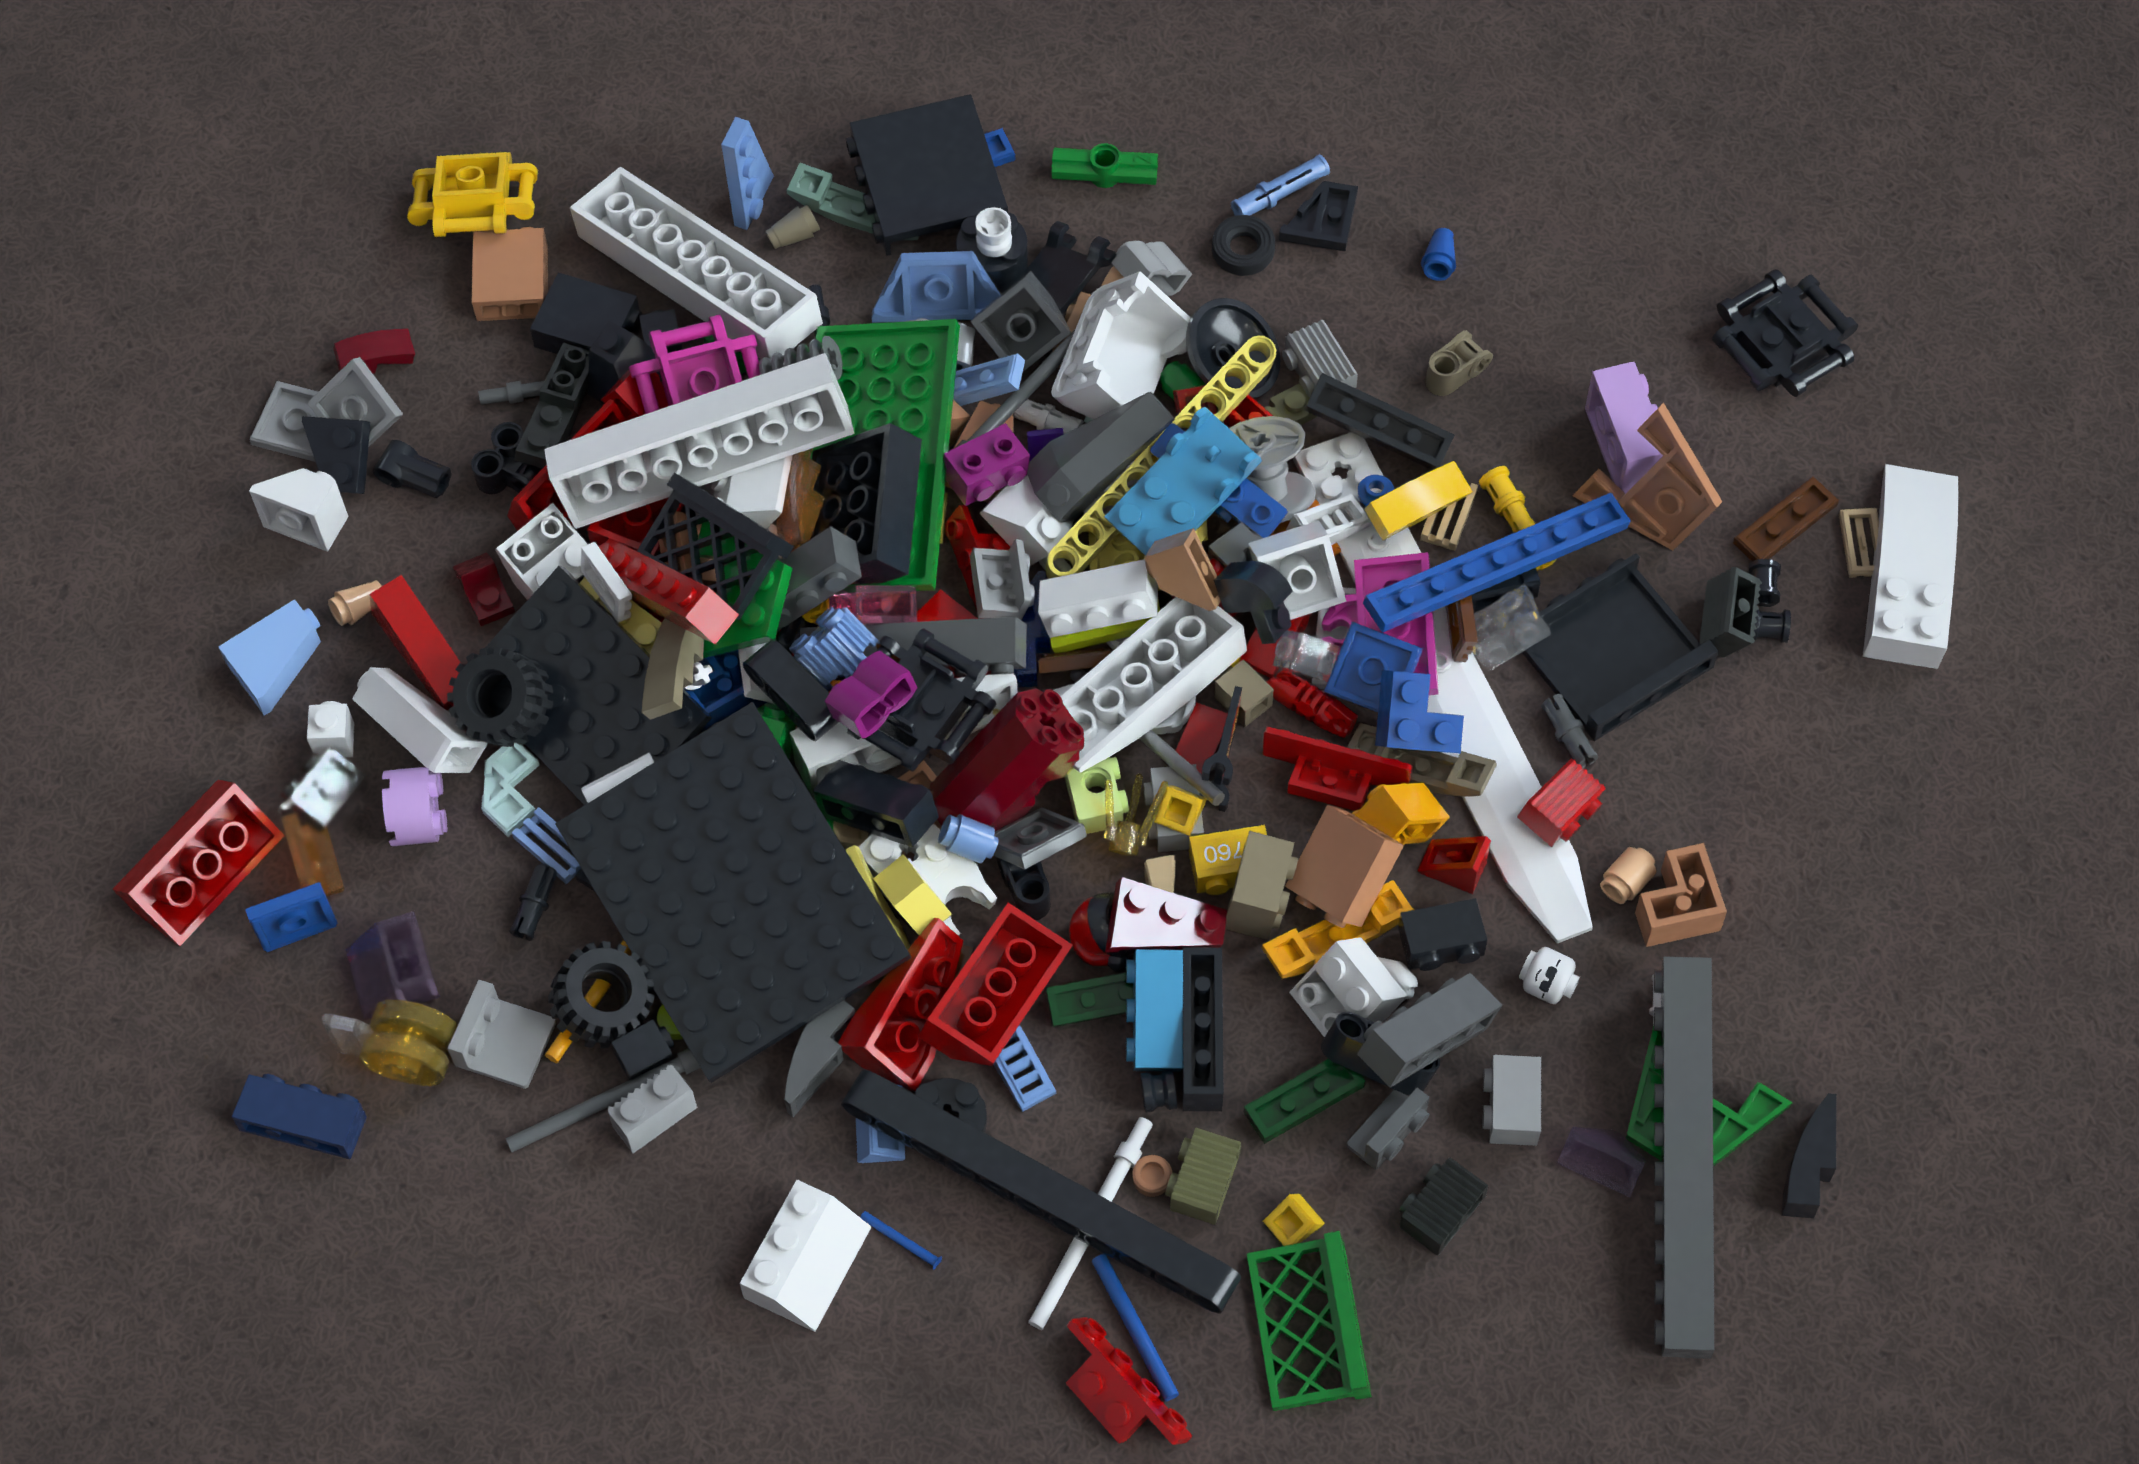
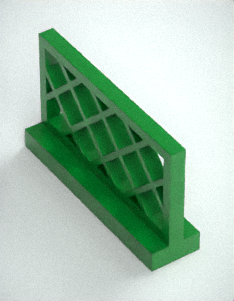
M1340 1231L1325 1233L1324 1239L1247 1253L1273 1411L1348 1397H1355L1356 1400L1371 1398L1345 1243ZM1320 1251L1322 1264L1312 1277L1296 1267V1264L1304 1254ZM1292 1257L1289 1262L1284 1258ZM1275 1260L1285 1268L1275 1282L1270 1284L1259 1276L1257 1263ZM1291 1271L1308 1282L1296 1300L1279 1290ZM1323 1274L1326 1286L1318 1282ZM1261 1285L1268 1289L1264 1297L1262 1294ZM1314 1287L1328 1296V1303L1319 1316L1302 1305ZM1274 1295L1292 1305L1279 1323L1268 1317L1265 1312V1307ZM1297 1310L1314 1320V1323L1302 1339L1285 1328ZM1329 1313H1331L1332 1324L1325 1320ZM1268 1324L1275 1328L1270 1336ZM1321 1325L1334 1333L1335 1342L1326 1354L1309 1344V1341ZM1281 1333L1298 1344L1286 1362L1272 1354L1271 1346ZM1304 1348L1321 1359L1309 1378L1292 1367ZM1336 1352L1338 1353L1339 1363L1332 1359ZM1274 1362L1281 1367L1277 1374L1275 1372ZM1327 1364L1341 1372L1343 1387L1326 1390L1315 1383V1381ZM1287 1372L1305 1383L1296 1396L1280 1399L1278 1384ZM1310 1388H1313L1317 1391L1313 1393H1307L1310 1390Z

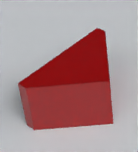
M1487 836L1432 839L1418 872L1473 894L1487 863L1491 840Z

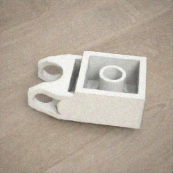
M935 824L928 829L913 848L871 834L859 846L873 878L898 859L903 851L906 854L910 851L915 854L914 861L912 862L910 858L908 860L945 905L951 899L958 897L968 898L988 909L996 904L997 897L985 883L977 864L970 859L946 851V846L938 843L940 829ZM880 889L882 895H883L884 897H886V895H885V894L883 893V891ZM951 917L946 919L944 923L959 936L960 932L953 924Z

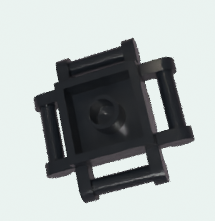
M1774 269L1765 274L1764 280L1736 297L1732 299L1726 298L1717 304L1719 315L1728 325L1720 328L1713 335L1712 341L1719 348H1724L1749 375L1751 378L1750 383L1757 391L1764 390L1772 384L1775 387L1782 384L1792 396L1797 397L1806 391V386L1839 366L1846 367L1854 362V354L1850 347L1840 342L1850 337L1857 330L1858 324L1852 317H1846L1819 288L1820 282L1812 274L1803 278L1797 286L1791 289L1786 284L1783 274L1779 270ZM1768 293H1773V295L1755 305L1751 313L1744 318L1739 313L1740 310ZM1809 297L1833 323L1835 328L1829 331L1802 300Z
M924 628L918 632L908 651L891 637L883 636L876 645L877 651L883 652L909 670L917 685V690L904 706L889 714L879 730L863 739L902 761L901 765L911 772L919 766L925 757L930 759L932 755L949 764H953L960 755V747L983 716L985 714L989 715L997 705L996 701L989 694L975 690L985 677L988 665L980 660L972 661L934 639V634ZM928 652L929 654L935 656L936 658L942 660L948 665L966 674V677L963 679L962 682L957 680L956 678H954V674L951 670L940 665L934 660L928 658L924 654ZM968 706H971L969 711L966 713L964 718L961 720V722L958 724V726L955 728V730L952 732L947 740H944L948 733L951 731V729L954 727V725L957 723V721L960 719L962 714L968 708ZM847 729V734H849L850 736L854 737L857 740L861 738L851 730Z

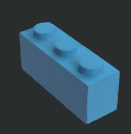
M1136 949L1133 954V960H1126V983H1133V999H1126V1022H1133V1038H1126V1061L1133 1062V1071L1172 1070L1173 1072H1180L1183 1068V950Z

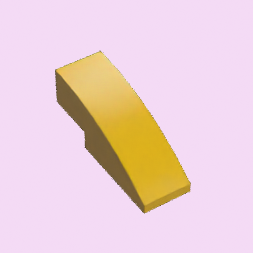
M1452 461L1370 502L1364 510L1382 541L1405 528L1412 527L1463 499L1473 491L1455 461Z

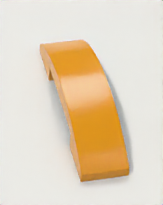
M1391 880L1383 885L1362 927L1346 923L1345 927L1341 928L1325 919L1299 933L1296 928L1262 944V949L1282 979L1308 972L1336 941L1361 937L1367 944L1398 925L1401 912L1414 909L1395 881Z

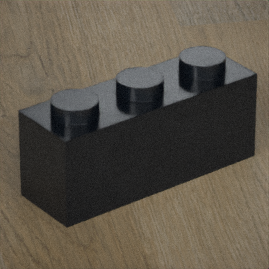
M841 760L833 766L813 789L819 809L826 819L912 848L939 818L933 795L930 789H927L925 786L915 785L897 779L890 774L884 775L869 770L862 765H854Z

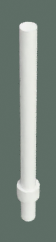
M1139 1117L1127 1141L1120 1143L1114 1154L1116 1161L1098 1195L1112 1202L1128 1170L1134 1168L1142 1155L1140 1148L1153 1126L1152 1122L1148 1119ZM1074 1237L1028 1322L1031 1326L1043 1330L1088 1247L1086 1243Z

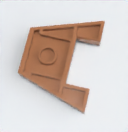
M1662 403L1637 429L1663 455L1626 494L1598 469L1575 492L1573 497L1587 503L1612 493L1631 520L1628 527L1673 551L1722 503V500L1665 404Z

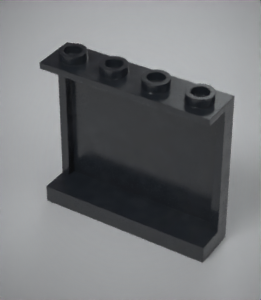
M971 94L850 122L851 137L845 138L850 158L856 157L858 165L854 166L856 180L859 187L865 185L867 194H863V201L867 215L874 214L876 222L871 224L876 244H883L886 256L891 255L890 243L959 227L967 217H977L986 208H1001L1008 212V206Z
M1637 553L1626 560L1620 558L1614 561L1607 568L1606 572L1596 578L1593 576L1586 578L1578 585L1575 591L1567 596L1561 594L1555 597L1547 605V608L1539 613L1527 614L1517 623L1514 644L1556 695L1562 694L1571 713L1576 720L1582 722L1584 730L1594 742L1714 668L1718 655V649L1710 640L1699 645L1697 639L1639 572L1637 566L1640 557Z

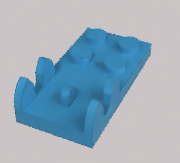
M1206 407L1199 409L1190 421V427L1183 434H1175L1166 446V452L1104 516L1112 526L1145 556L1156 540L1192 528L1196 531L1262 462L1260 456Z

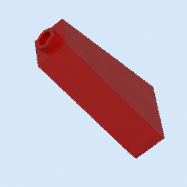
M400 575L369 594L371 614L436 703L445 710H449L454 706L452 702L447 701V693H453L454 688L449 683L451 677L457 678L459 672L455 669L461 662L403 576Z

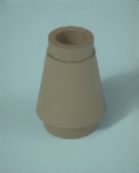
M805 205L802 208L796 206L765 232L774 249L812 238L814 237L813 233L819 231L820 228L808 205Z

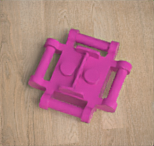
M720 314L709 317V321L666 332H661L660 329L649 332L650 344L656 359L629 366L631 377L636 378L645 413L648 414L660 410L650 378L651 373L660 371L668 406L741 382L742 377L734 352L742 353L749 379L759 376V360L755 350L758 344L755 335L731 340L727 337ZM713 335L715 342L668 353L666 346Z

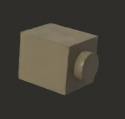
M1242 660L1234 667L1229 666L1216 678L1215 699L1229 711L1235 686L1242 687L1238 721L1246 727L1272 706L1274 689L1246 661Z

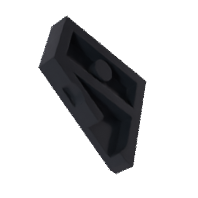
M1323 181L1314 191L1312 198L1306 200L1297 209V215L1292 221L1280 228L1279 241L1346 251L1358 186Z
M302 416V423L318 471L325 472L333 477L339 492L364 494L370 422Z

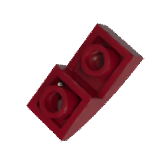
M408 329L368 332L336 342L333 347L339 372L352 359L359 357L372 374H375L377 364H413L415 356Z

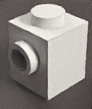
M326 701L321 703V705H309L307 740L315 758L353 757L354 721L347 703L341 704L335 701Z

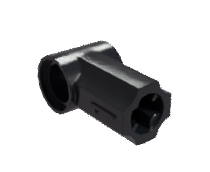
M399 440L390 441L373 468L375 477L387 485L391 483L390 486L394 488H400L402 485H405L434 498L444 494L449 486L452 475L449 467L419 456L414 448Z

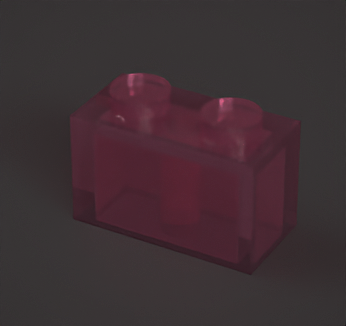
M886 585L847 586L829 598V608L833 607L836 610L837 608L847 607L863 625L917 622L916 587Z

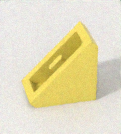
M904 854L873 878L895 909L918 935L924 931L933 918H939L944 922L952 915Z

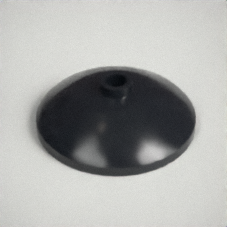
M1230 298L1213 299L1199 307L1189 320L1186 331L1187 352L1192 366L1205 384L1254 336H1265L1271 339L1275 344L1276 357L1268 374L1249 393L1254 399L1259 398L1272 388L1279 375L1281 361L1279 346L1272 329L1257 311L1241 301ZM1260 351L1249 353L1250 358L1255 362L1262 363L1267 360L1266 356ZM1230 376L1225 379L1226 384L1231 388L1237 389L1243 386L1241 380L1237 377Z

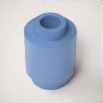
M960 814L957 817L948 815L940 829L938 843L946 846V851L977 863H982L985 858L991 859L998 845V837L994 836V827Z

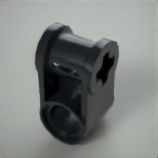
M996 857L1001 876L1006 887L1009 888L1016 908L1034 920H1040L1045 917L1050 910L1051 901L1049 883L1044 874L1041 861L1027 869H1023ZM1029 894H1038L1041 896L1036 900H1028L1025 898Z

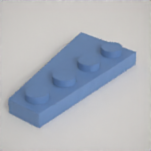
M735 117L721 146L734 226L747 230L752 219L757 220L762 212V199L774 175L749 121Z

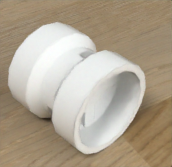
M992 207L981 211L975 221L978 249L989 257H999L1006 254L1012 245L1010 216L1001 208Z

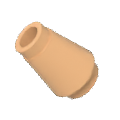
M375 580L371 583L335 592L334 597L328 600V605L338 624L341 626L347 623L353 625L371 611L369 594L382 587V585Z

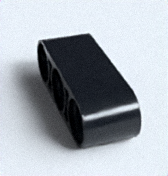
M771 639L743 662V668L750 679L779 709L784 710L785 715L812 741H817L839 723L832 717L825 703L829 692L778 641Z
M1352 1012L1338 1014L1321 1042L1323 1054L1334 1063L1388 1086L1357 1055L1366 1041L1363 1037L1364 1033L1375 1022ZM1440 1059L1435 1060L1390 1088L1409 1096L1417 1087L1424 1091L1438 1070Z

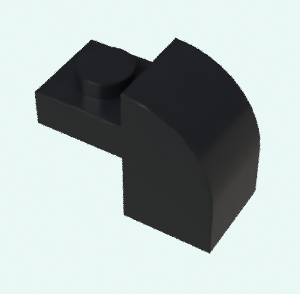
M1259 561L1232 562L1213 580L1225 612L1251 611L1262 644L1276 643L1292 626L1289 611L1283 601L1293 590L1287 579L1274 567Z

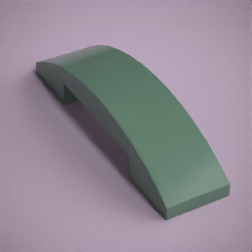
M799 163L787 188L789 196L804 206L808 205L811 210L832 221L873 234L871 224L876 221L874 214L867 215L863 201V194L865 193L832 182L831 173ZM919 236L905 240H918Z

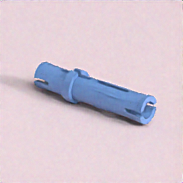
M1319 154L1268 183L1265 181L1260 182L1256 185L1255 190L1231 202L1235 216L1252 215L1264 208L1271 209L1277 205V201L1330 174V168L1326 159ZM1305 174V176H1303V177L1297 179L1296 181H1294V182H1292V183H1290V184H1288V185L1286 184V183H1288V182H1290V181L1296 179L1297 177H1299V176ZM1275 190V192H1273V193L1267 195L1266 197H1264V198H1262V199L1256 201V199L1261 198V197H1263L1264 195L1268 194L1269 192Z

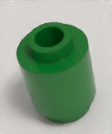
M1173 361L1167 365L1159 378L1162 390L1173 401L1174 390L1206 385L1189 365L1181 364L1179 361Z

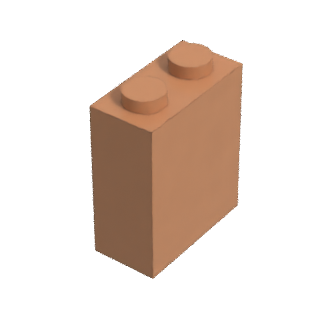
M523 227L521 229L506 230V233L495 234L494 230L473 232L472 305L476 320L535 318L548 293V244L544 228Z
M1327 805L1297 862L1293 880L1288 879L1285 887L1297 894L1295 900L1298 903L1312 910H1316L1319 907L1326 913L1323 918L1341 928H1344L1346 923L1362 927L1404 845L1350 812Z

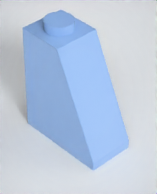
M295 599L219 646L226 665L264 716L272 711L321 642L316 631L320 627L317 618L309 608L303 611Z

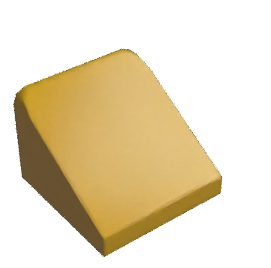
M1174 785L1167 786L1154 822L1190 836L1207 799Z
M1289 1194L1263 1220L1264 1224L1283 1246L1301 1243L1324 1225L1323 1220L1300 1194Z

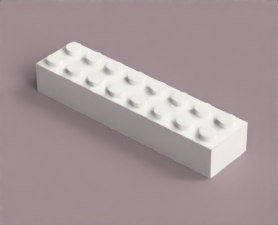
M619 167L570 207L578 237L703 321H709V317L720 314L727 337L730 339L755 335L758 344L755 350L757 357L760 359L768 357L772 360V355L777 352L784 356L786 349L796 347L815 331L817 326L823 324L815 293L622 167Z
M826 353L544 450L549 479L574 528L577 529L670 497L673 489L667 486V483L674 472L700 487L855 433L848 405Z

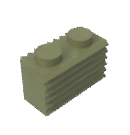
M1195 1128L1192 1139L1185 1137L1178 1156V1160L1183 1161L1179 1174H1171L1165 1193L1166 1196L1171 1197L1170 1210L1216 1225L1241 1154V1142L1199 1128Z

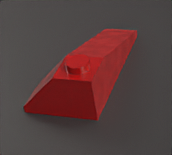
M933 918L909 947L908 952L912 958L890 971L856 1011L838 1042L842 1047V1051L860 1067L876 1073L895 1084L902 1085V1087L912 1092H916L936 1053V1048L918 1036L928 1017L946 993L947 988L954 981L964 940L942 920Z

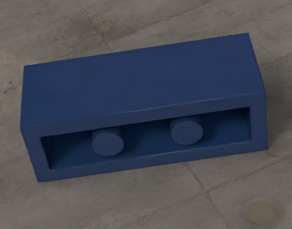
M249 1074L232 1118L239 1131L350 1160L367 1116L359 1101L350 1095L338 1093L335 1097L323 1094L320 1089L309 1084H300L299 1087L285 1084L284 1080L271 1074H263L262 1077Z

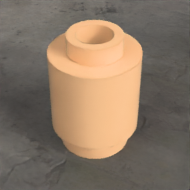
M1628 847L1603 874L1604 880L1600 883L1603 892L1611 900L1619 904H1624L1627 900H1633L1657 872L1653 856L1643 848Z

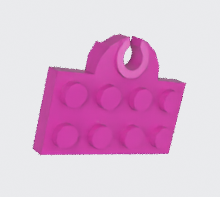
M1428 552L1354 560L1356 594L1345 595L1346 602L1328 609L1321 624L1323 631L1331 632L1340 626L1349 628L1351 622H1355L1381 632L1363 605L1366 595L1430 569ZM1432 611L1383 633L1423 649L1414 673L1431 674L1429 695H1438L1434 616ZM1330 636L1323 637L1326 650L1334 660H1337L1345 638L1338 640Z

